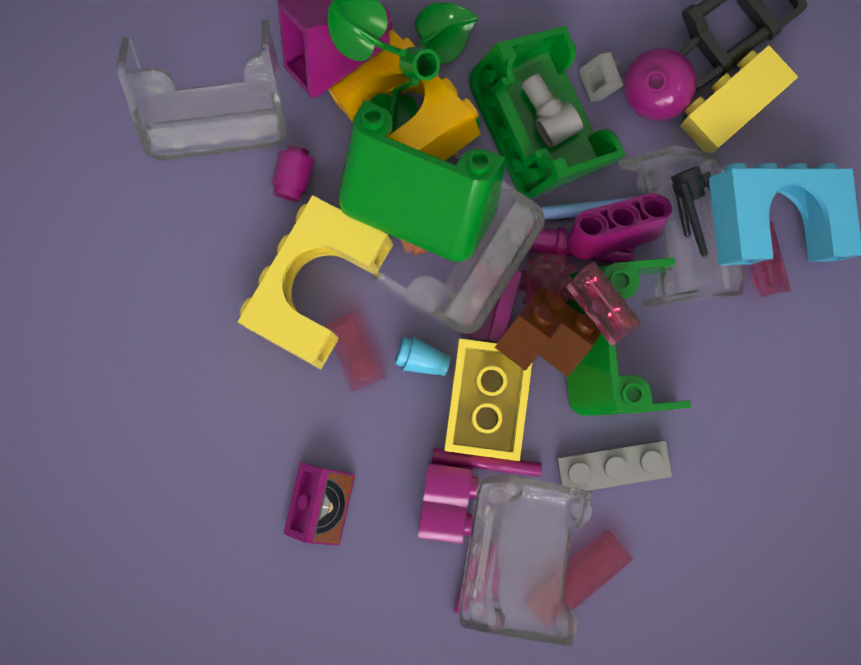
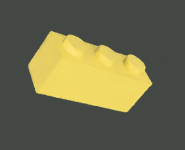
M769 45L759 54L752 50L737 64L741 69L737 74L731 77L726 73L711 87L714 92L713 95L706 101L700 96L684 111L688 117L680 126L708 157L798 78L793 70Z

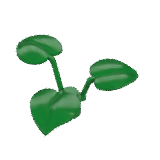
M332 0L327 14L328 31L332 42L345 57L355 61H365L372 55L374 46L400 57V70L408 77V80L393 88L391 96L385 93H378L368 101L383 107L390 113L393 126L391 133L408 122L418 112L415 99L410 95H399V93L411 86H417L419 80L428 81L433 79L439 72L440 64H446L456 59L464 49L469 34L478 20L477 15L460 5L444 2L429 4L419 12L415 19V30L421 38L417 42L418 48L409 47L405 50L379 40L386 32L388 20L386 11L378 0Z

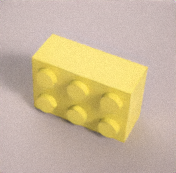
M459 339L444 451L520 461L532 363L525 371L494 348L497 343Z

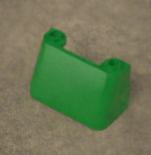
M566 25L498 42L472 69L469 76V86L499 154L506 157L505 167L515 189L522 198L527 200L546 194L616 163L626 156L619 138L613 131L602 129L594 133L567 76L566 70L571 67L575 60L576 46ZM535 74H540L555 99H560L562 104L569 102L573 105L583 124V130L552 148H549L540 137L535 125L537 110L521 87L524 81Z
M364 100L353 119L339 189L340 209L350 218L447 260L461 262L469 259L475 253L498 211L506 157L485 149H472L460 158L457 165H453L388 138L393 127L392 116L383 107Z

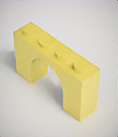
M312 195L309 202L302 205L295 219L296 224L290 234L285 235L281 239L277 248L278 254L271 266H267L262 271L258 281L259 286L255 293L243 303L240 309V318L237 322L321 370L339 338L331 330L301 315L296 310L292 299V286L297 273L306 263L315 258L337 256L376 276L393 247V243L388 234L348 217L342 210Z

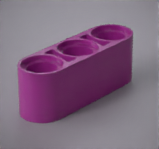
M651 193L585 210L579 213L575 219L567 242L568 250L577 258L591 259L652 242L661 235L672 213V205L666 197Z

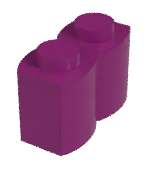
M428 462L418 538L462 544L463 536L471 535L473 514L467 513L469 498L476 499L478 477L472 476V468Z

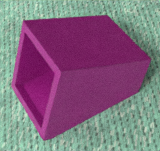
M277 0L284 68L311 98L318 97L383 51L374 46L372 55L365 61H355L342 55L333 44L328 31L327 14L332 0ZM384 7L388 25L386 32L379 40L390 44L389 31L392 30L393 21L390 11Z

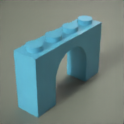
M734 163L724 166V172L709 177L718 266L750 265L774 259L769 209L776 193L788 197L801 213L805 229L808 262L840 261L861 256V233L853 169H837L835 163L817 165L813 169H807L806 163L791 164L784 168H778L777 163L761 164L754 168H747L746 163Z

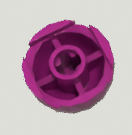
M653 48L640 54L629 65L624 77V95L628 105L637 115L651 121H668L680 115L691 105L696 94L697 77L692 64L682 53L670 48Z

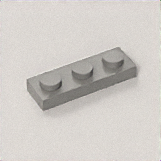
M666 440L556 458L561 490L564 495L672 477Z

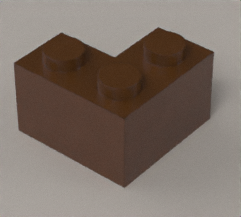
M541 286L494 348L525 371L539 355L568 377L593 347L602 330L596 326L593 319L588 315L578 313L566 304L565 300L558 293Z

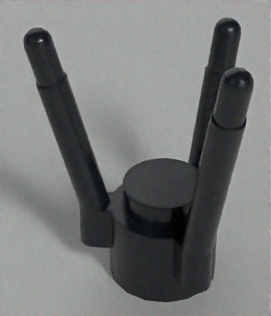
M695 166L671 176L677 199L684 236L689 237L691 235L689 225L691 222L700 255L706 257L708 251L694 200L706 195L705 187L710 191L709 177L712 176L710 171L702 174L700 167Z

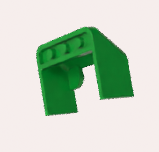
M675 257L619 262L569 273L559 282L557 293L562 296L565 303L578 313L588 315L593 319L596 326L602 330L593 347L568 377L565 375L568 404L576 414L580 416H602L691 408L690 400L652 403L650 386L643 378L636 375L619 376L611 302L622 301L632 297L639 287V275L663 273L675 265Z

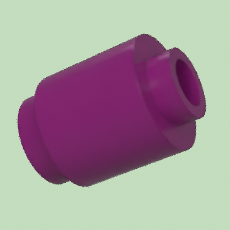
M290 145L287 150L279 151L271 185L274 187V196L300 202L302 194L307 193L314 159L308 156V150Z

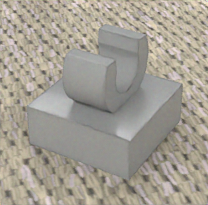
M611 52L599 54L579 69L591 103L603 100L624 85V78H620L617 70L620 63L617 60H613Z

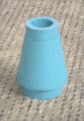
M414 336L411 339L403 337L399 344L394 364L401 366L402 371L445 376L451 356L444 354V352Z

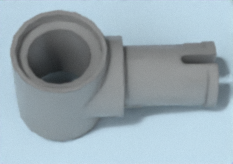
M535 74L523 82L521 87L537 110L535 114L537 120H535L537 131L549 148L558 145L583 130L581 118L573 105L569 102L562 104L560 99H555L540 74Z

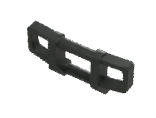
M703 0L697 5L691 4L684 9L682 17L692 40L679 52L686 56L697 46L714 68L713 71L703 78L697 79L696 91L720 74L725 75L733 69V64L763 41L766 39L772 40L780 34L784 26L807 8L806 0H788L794 10L780 21L775 19L761 0H736L757 29L727 51L722 48L707 29L708 26L704 18L726 0Z

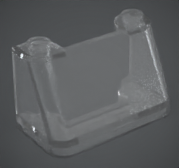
M513 474L487 476L482 479L476 494L459 606L461 626L490 634L572 646L578 622L572 608L568 605H563L562 600L571 530L579 529L589 521L592 514V505L590 503L591 491Z

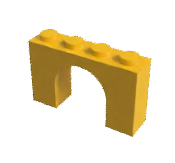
M393 29L389 31L390 45L405 50L409 47H415L409 38L406 37L402 40ZM383 50L328 89L335 103L352 123L356 112L364 100L369 101L378 93H385L391 96L393 88L408 80V77L400 70V57L398 55ZM437 74L431 80H419L417 86H411L400 92L420 94L424 96V101L416 115L391 133L388 138L446 161L481 135L475 120L479 117V114L470 100L465 98L462 101L458 97L456 88L447 77L441 80Z

